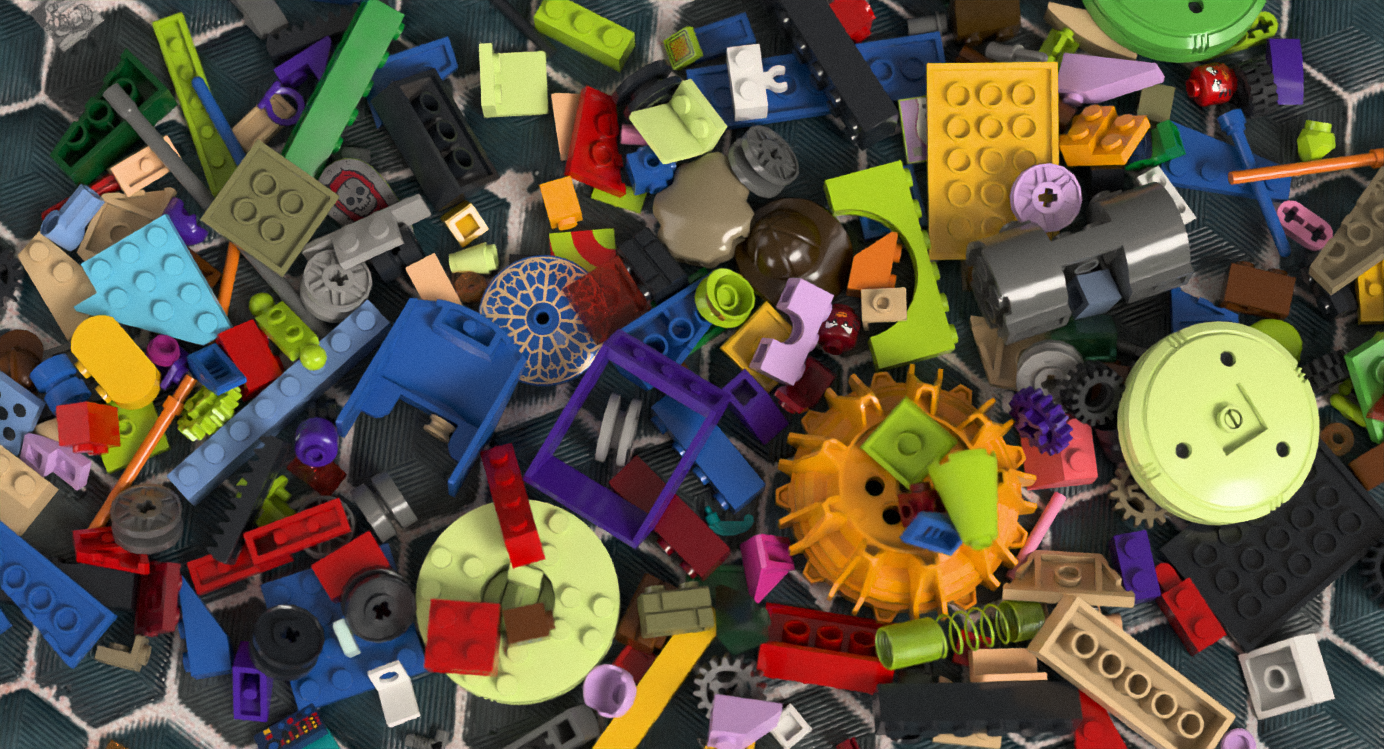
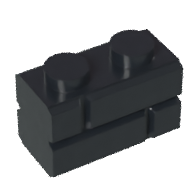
M645 227L634 235L632 239L627 240L618 247L617 252L620 261L617 262L618 267L627 278L633 276L639 284L636 285V288L646 302L652 299L658 306L689 286V280L685 271L649 227Z

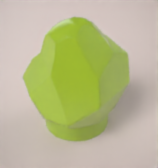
M1306 120L1305 127L1297 139L1298 155L1302 162L1320 160L1336 147L1334 133H1330L1332 124Z

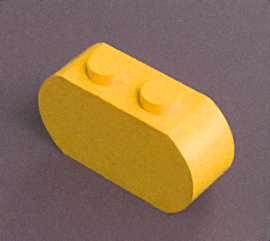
M106 315L93 316L84 320L76 328L71 339V352L78 359L74 365L86 379L90 376L94 377L99 383L95 390L107 404L113 400L120 408L136 410L149 405L157 397L161 389L162 374L113 317Z

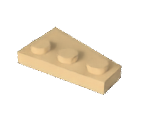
M39 231L17 256L65 337L71 342L76 328L84 320L93 317L92 315L76 311L74 306L97 292L83 267Z

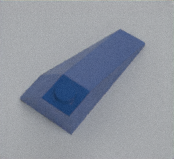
M709 274L626 325L621 330L681 365L712 325L699 313L694 298L696 288ZM612 362L623 377L645 391L654 388V386Z

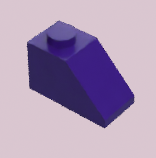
M240 641L232 666L234 719L268 722L273 678L267 677L255 667L249 657V642Z

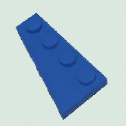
M1171 121L1179 128L1186 152L1183 156L1160 164L1161 170L1174 187L1256 199L1250 182L1231 185L1228 181L1229 172L1245 170L1235 146ZM1253 154L1258 168L1280 165ZM1291 177L1263 180L1272 202L1283 203L1289 200Z

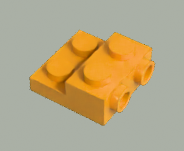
M1091 105L1085 107L1080 115H1074L1069 132L1061 134L1059 137V150L1063 154L1067 166L1125 165L1151 125L1147 115L1132 116L1126 114L1118 116L1114 106Z

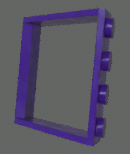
M618 329L600 348L526 471L523 481L622 542L637 549L657 525L726 410L732 395L623 330ZM609 360L706 418L649 514L553 456Z

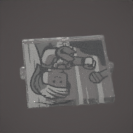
M40 0L27 10L63 53L81 38L86 39L87 34L105 20L89 0Z

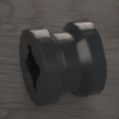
M336 398L329 399L325 403H319L316 400L309 401V418H325L336 427V419L339 416Z

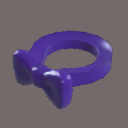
M276 80L270 89L265 92L264 97L257 104V108L259 110L264 108L267 116L275 124L280 126L293 125L298 121L305 108L304 100L296 90L290 87H280V81ZM274 94L289 95L296 100L298 105L297 112L292 118L281 119L277 117L270 102Z

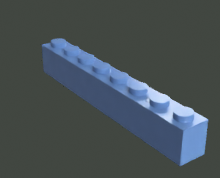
M367 299L319 341V346L327 354L326 363L321 369L316 371L308 370L303 367L299 359L166 475L168 479L195 507L255 454V448H262L264 446L259 439L260 436H276L308 408L309 401L317 400L382 343L392 328L390 322Z

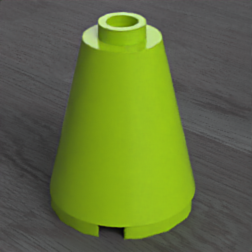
M971 449L948 455L949 462L940 465L939 459L932 462L928 466L929 476L963 544L971 546L972 550H982L993 545L992 541L998 537L996 453L992 451L989 456L986 449Z

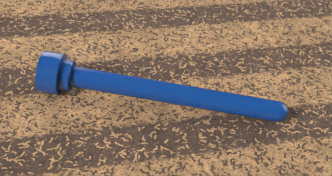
M196 76L192 79L191 85L236 165L239 166L246 154L202 77Z
M1235 109L1219 116L1217 121L1222 132H1226L1227 136L1232 137L1244 169L1258 168L1243 132L1246 129L1244 125L1246 119L1242 109ZM1264 181L1250 182L1279 255L1288 257L1292 250Z

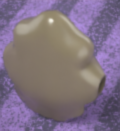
M721 152L707 153L694 162L680 165L675 170L673 183L655 196L653 215L660 224L657 237L677 262L687 263L695 267L714 269L719 263L733 258L736 245L748 238L755 224V213L746 202L750 190L735 175L728 156Z

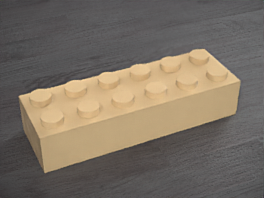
M1064 594L1026 649L1158 749H1214L1236 717L1079 596Z

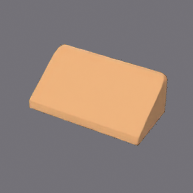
M551 94L561 161H566L568 157L580 94Z

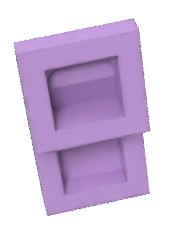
M33 433L24 435L20 460L44 478L54 472L76 490L81 489L87 484L92 461L80 453H73L72 448L59 446V442Z

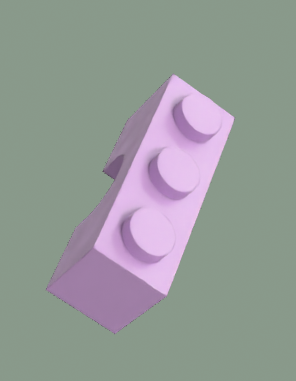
M789 278L776 308L785 312L790 317L793 327L792 333L782 343L775 339L762 338L749 368L781 384L794 386L795 382L799 381L804 374L805 359L818 342L819 334L817 333L822 322L827 320L832 311L831 301L834 295L801 278Z

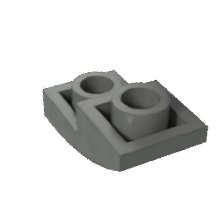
M230 0L243 13L245 24L261 40L266 39L269 34L274 35L280 30L289 27L286 17L274 0Z

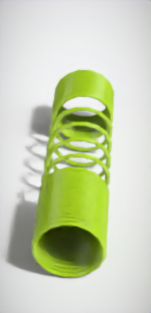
M1003 600L998 607L988 603L984 606L983 610L978 607H972L967 614L961 610L955 611L952 617L947 614H940L936 621L931 617L887 625L877 630L876 650L879 660L887 670L938 660L940 657L945 658L948 650L947 642L942 628L937 622L940 618L947 617L950 619L949 639L952 649L956 654L960 655L963 652V639L959 627L953 618L957 614H963L966 616L964 632L967 644L972 651L976 652L979 647V636L973 620L969 617L970 612L973 610L981 612V636L986 646L992 648L995 642V635L990 619L985 613L988 607L997 609L995 625L998 637L1003 644L1007 645L1009 641L1016 643L1034 639L1045 623L1044 611L1040 602ZM998 615L1002 631L1005 634L1007 641H1004L1001 636L998 625ZM983 616L990 627L991 645L988 644L984 636ZM968 620L970 621L975 633V648L972 647L968 637ZM952 623L954 624L960 639L959 652L956 650L955 645L953 643ZM943 642H944V650H945V651H944V655H942Z

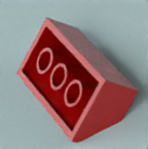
M766 602L756 672L763 671V676L771 679H784L803 684H815L873 695L877 684L892 683L894 675L893 669L887 670L882 665L875 644L877 630L880 627L887 626V624L876 623L875 619Z

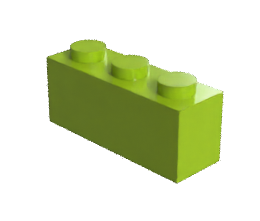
M543 0L534 15L535 28L539 32L618 72H621L635 47L634 32L570 0Z

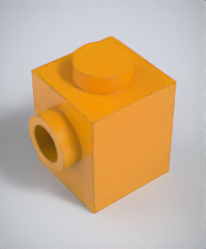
M571 176L539 184L551 229L558 227L559 230H568L577 226L578 221L583 220Z

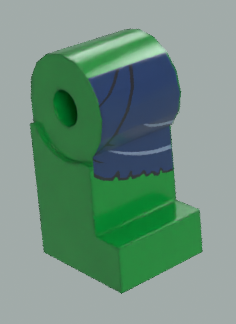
M1168 119L1158 123L1157 128L1146 132L1124 165L1126 171L1134 172L1154 167L1185 155L1186 152L1179 128Z

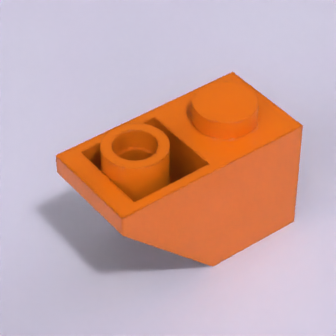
M890 232L853 257L846 296L861 298V289L895 287L897 275L891 274L893 262L899 263L903 245L897 243L898 232Z

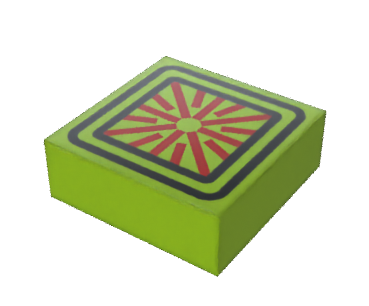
M686 26L663 41L673 70H682L703 57L693 27Z

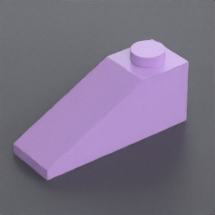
M1064 53L1058 74V94L1065 103L1072 106H1082V103L1095 105L1162 83L1165 76L1156 63Z

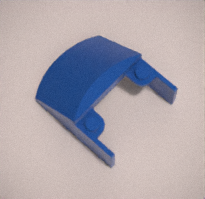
M410 298L337 417L336 427L338 435L343 438L346 437L360 412L375 418L384 417L393 410L399 399L430 416L431 414L439 416L456 428L448 443L449 455L451 459L458 463L448 480V493L455 498L480 456V452L483 451L485 446H488L526 366V359L512 342L510 336L480 313L445 300L437 299V301Z

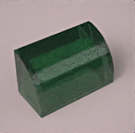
M1094 315L1074 320L1073 316H1070L1067 325L1045 332V339L1061 340L1072 345L1082 355L1084 363L1087 360H1092L1094 363L1096 360L1116 362L1118 332L1111 315Z

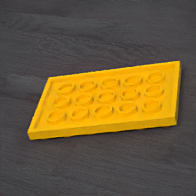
M1058 62L926 64L928 235L931 243V249H928L930 260H966V248L970 242L997 234L1005 224L1017 221L1011 210L1009 195L1012 184L1019 174L1033 165L1047 163L1059 165ZM1045 189L1044 194H1039L1038 200L1043 202V207H1046L1047 202L1053 201V195L1048 194V189ZM1060 230L1045 233L1050 241H1052L1055 236L1060 234Z

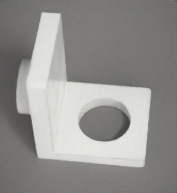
M399 660L367 671L368 677L378 690L386 723L389 727L420 716L411 679ZM397 672L392 678H379L384 673Z

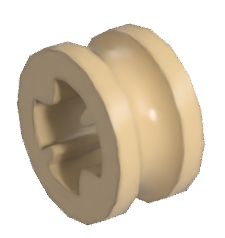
M431 414L429 417L431 419L430 424H425L423 429L433 437L448 444L450 441L449 434L454 433L456 428L439 416Z

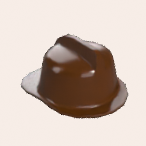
M21 329L6 332L0 337V371L35 396H38L37 388L29 376L32 370L42 363L44 348L40 339L32 332Z

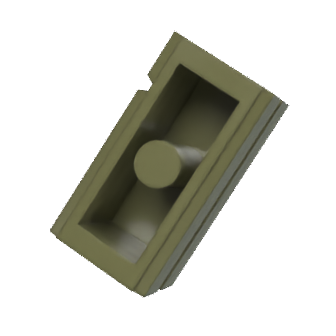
M696 581L678 584V589L666 591L664 585L650 586L645 588V593H641L637 598L643 639L709 631L714 626L709 587H698V582Z

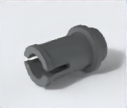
M934 11V15L911 19L906 18L909 36L939 31L942 36V32H948L945 12L939 13Z

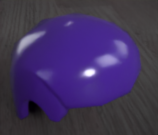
M173 197L162 215H169L185 245L201 243L209 232L201 228V225H197V216L195 214L189 216V213L183 208L184 202L181 199Z

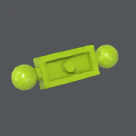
M264 292L256 293L251 297L249 310L256 317L255 320L258 327L292 362L300 357L303 367L311 371L319 370L325 365L327 354L319 346L320 343L317 335L283 301L275 305L272 296Z

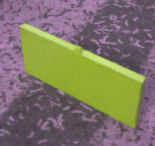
M625 186L626 195L619 198L594 188L591 199L640 214L647 193L635 196L632 187Z

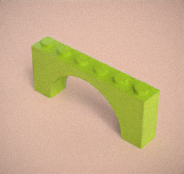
M901 160L825 180L823 185L829 210L835 217L844 215L866 217L881 223L893 232H898V238L905 246L912 261L915 280L913 296L907 309V321H898L888 330L870 337L867 341L876 373L952 353L955 349L954 344L958 343L954 324H948L945 312L949 311L946 295L944 292L939 293L936 281L940 280L938 266L935 261L930 262L927 250L931 249L929 235L926 230L921 231L918 218H922L921 207L918 199L912 200L909 187H913L912 176L909 168H903Z

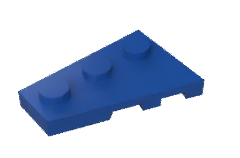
M448 36L390 55L381 69L376 68L371 78L374 84L367 95V100L377 129L382 127L384 123L372 105L371 100L392 82L433 68L437 70L441 79L444 80L459 69Z

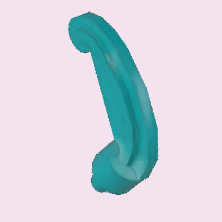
M705 506L704 508L707 514L705 520L709 528L715 534L721 536H734L744 533L750 529L754 522V518L750 514L744 517V521H720L717 513H713L710 506Z

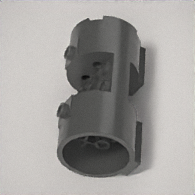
M1151 182L1124 192L1122 190L1112 193L1108 190L1102 191L1094 195L1086 210L1087 226L1081 232L1072 235L1070 232L1058 234L1052 241H1050L1045 231L1037 223L1028 220L1022 223L1019 221L1009 222L999 230V233L970 242L966 248V264L974 268L972 270L973 281L970 284L981 314L989 328H998V337H1002L1006 346L1067 325L1072 312L1068 305L1066 286L1075 276L1109 269L1113 280L1118 286L1120 295L1124 297L1127 304L1188 284L1194 272L1190 263L1188 236L1180 212L1169 192L1158 182Z

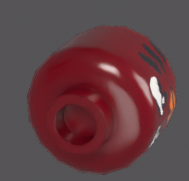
M843 304L832 305L829 317L826 321L822 322L817 333L819 334L817 343L823 347L826 353L841 355L842 352L850 351L856 346L861 321L855 314L854 309Z

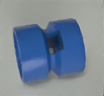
M67 354L55 355L35 367L29 376L40 393H46L44 401L54 416H57L56 406L86 402L92 394L83 379L75 377L77 370Z

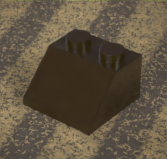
M1019 0L949 1L947 13L955 46L967 45L968 47H975L982 44L983 41L995 39L996 42H1004L1013 39L1014 35L1018 34L1021 26Z

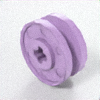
M1052 163L1033 165L1022 171L1013 182L1009 195L1011 210L1017 221L1022 223L1031 220V222L1037 223L1045 232L1059 231L1071 224L1078 215L1082 203L1081 186L1074 174L1065 167ZM1045 189H1048V194L1053 195V201L1047 202L1046 207H1043V202H1039L1038 196L1039 194H1044Z

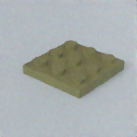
M257 139L200 221L283 278L340 196Z

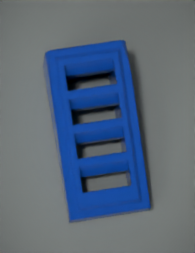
M216 343L186 356L190 373L217 396L247 382L246 376Z
M920 512L900 536L902 542L948 556H952L963 543L948 513Z

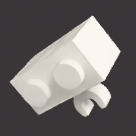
M759 44L728 47L726 61L735 122L767 118L768 101L766 89L776 93H782L787 90V82L777 83L773 79L776 75L785 74V66L776 65L770 68L768 72H763Z

